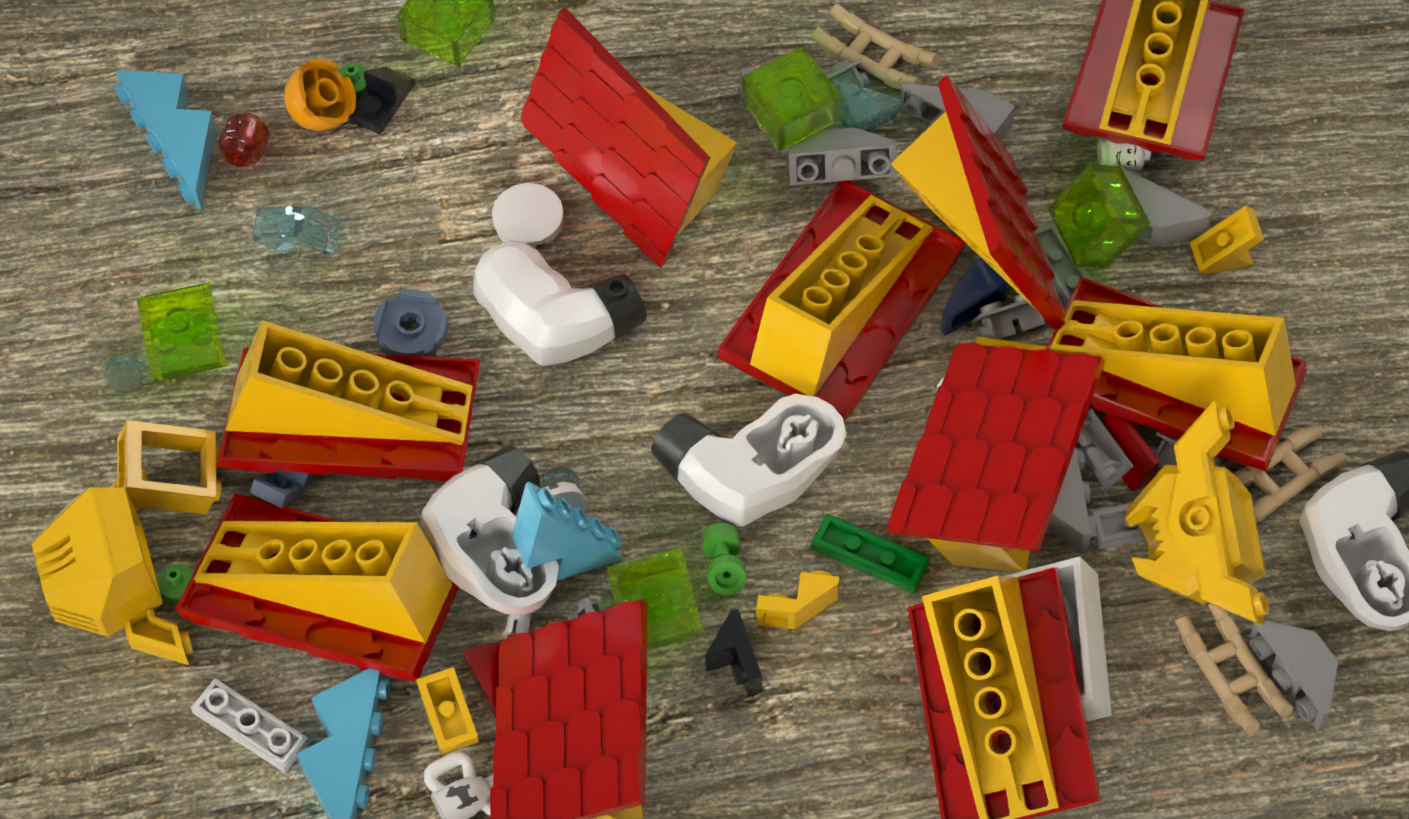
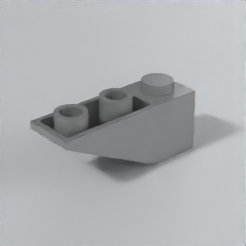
M906 83L902 86L900 107L912 117L921 118L933 124L946 112L938 86ZM958 88L987 126L1002 141L1013 127L1015 106L986 90Z

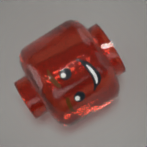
M251 113L236 114L226 121L219 138L218 147L225 160L230 164L238 167L252 165L262 158L269 141L270 132L258 116Z

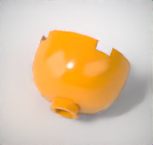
M324 58L311 59L290 75L284 89V102L290 116L301 127L317 132L328 131L347 121L349 115L354 113L356 93L353 83L348 76L343 78L341 73L336 70L340 68L336 63Z

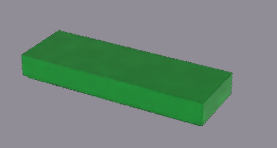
M828 513L825 515L810 544V549L912 594H915L931 561V557Z

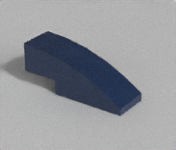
M981 257L961 277L947 301L942 313L941 332L944 336L952 333L981 314V307L1001 301L1002 303L1005 301L1006 285L1008 283Z

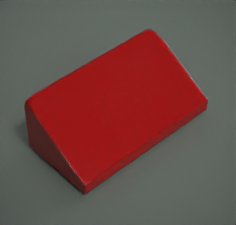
M1107 413L1102 422L1134 465L1121 478L1130 490L1135 491L1148 484L1156 476L1159 459L1130 420Z
M499 642L473 646L462 650L464 661L495 718L496 687H499Z

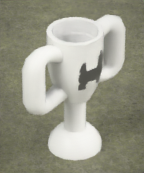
M453 751L430 763L424 770V782L429 790L433 792L430 794L431 799L441 819H469L480 810L490 816V788L493 787V774L484 779L482 776L477 777L469 755L462 751ZM462 766L464 779L454 781L447 786L442 785L436 780L437 777L455 767Z

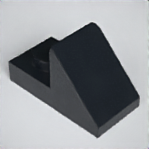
M387 67L375 68L364 72L366 89L356 102L354 113L349 115L351 123L379 135L384 131L416 84L415 79Z
M736 609L730 611L705 655L706 671L731 665L736 685L743 684L747 697L762 693V674L740 612Z

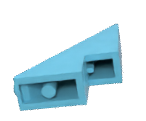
M117 70L116 74L119 83L114 85V90L123 105L126 103L130 104L132 109L129 111L136 126L139 129L145 127L148 134L145 136L151 149L155 154L161 152L163 155L162 163L171 179L177 177L181 184L178 185V188L186 203L193 202L197 209L201 210L217 132L212 112L186 109L189 93L183 74Z
M531 482L526 483L512 538L526 568L556 560L559 565L557 580L622 561V557L617 549L622 546V541L613 527H606L596 517L591 518L587 516L579 507L574 508L568 505L562 497L557 498L551 495L545 487L539 488Z
M369 668L311 697L315 712L329 737L297 753V758L301 770L328 819H358L360 809H366L369 785H365L367 772L374 771L376 763V749L372 748L374 736H380L382 732L383 713L379 712L381 700H387L390 692V677L382 676L378 670Z

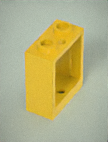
M126 420L117 437V488H125L136 507L207 514L213 502L219 500L222 488L221 479L216 478V468L218 467L215 466L220 446H216V431ZM142 446L200 453V487L142 480Z

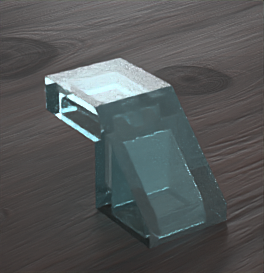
M310 206L260 207L256 213L252 240L281 253L286 252L296 243H300L329 256L336 251L341 220Z

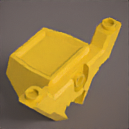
M1215 398L1174 445L1177 465H1164L1128 506L1125 521L1130 527L1136 524L1140 526L1149 550V557L1134 556L1131 559L1138 575L1149 582L1202 605L1212 604L1264 626L1263 616L1269 613L1267 599L1263 592H1258L1257 588L1251 585L1266 575L1252 495L1239 478L1227 468L1215 467L1214 457L1229 442V430L1234 428V418L1228 406L1224 407L1223 403Z
M142 469V480L148 481L146 471ZM117 480L110 487H89L71 500L32 542L42 590L54 620L107 637L125 627L131 649L189 665L187 655L193 654L194 650L188 631L181 633L176 622L158 618L155 614L154 609L162 605L163 601L142 521L138 514L142 507L134 506L125 488H117Z

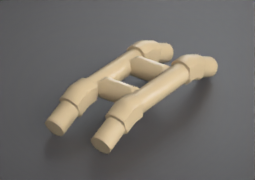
M838 2L835 3L828 13L842 23L841 26L857 36L849 48L834 36H830L819 26L810 35L830 56L838 60L848 59L850 64L861 58L862 63L857 68L884 81V84L902 90L904 83L922 85L921 78L907 75L892 68L900 57L911 64L937 67L940 63V55L938 53L925 51V49L912 44H906L865 23V20L857 17L853 12L847 11ZM871 41L888 50L879 63L862 55V52Z
M1313 425L1306 429H1300L1277 445L1267 470L1282 461L1296 476L1283 486L1279 487L1266 471L1250 466L1241 468L1234 473L1245 487L1251 484V481H1254L1266 495L1253 505L1257 524L1276 511V508L1315 481L1321 480L1334 470L1346 465L1347 457L1343 452L1324 456L1312 463L1310 467L1296 455L1297 451L1322 437V431L1319 426Z
M1208 604L1216 621L1215 624L1225 643L1207 651V647L1199 632L1196 631L1189 614L1174 620L1188 653L1192 659H1195L1224 704L1223 707L1228 715L1247 734L1255 733L1259 729L1260 724L1251 715L1249 709L1238 696L1246 691L1257 687V691L1262 699L1270 707H1273L1281 717H1288L1293 712V706L1282 695V691L1275 685L1273 680L1268 677L1240 634L1241 631L1228 611ZM1236 655L1247 674L1228 683L1216 664Z

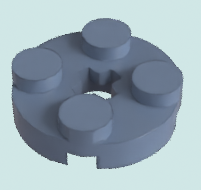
M417 290L397 293L398 297L388 303L385 300L378 307L373 323L375 336L381 351L387 355L434 357L437 349L443 345L448 333L447 315L438 304V300L426 292ZM410 320H416L418 326L416 330L406 331L404 327H401L402 324L408 325Z

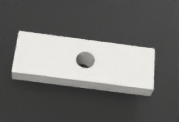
M214 678L191 707L194 715L284 773L296 761L297 753L304 750L309 744L308 737L216 678ZM249 721H254L252 725L244 726L245 723Z

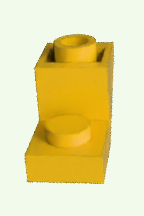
M820 570L810 573L801 572L797 599H790L788 596L779 593H772L768 596L758 595L756 625L791 630L797 629L838 600L839 576H832L830 573Z

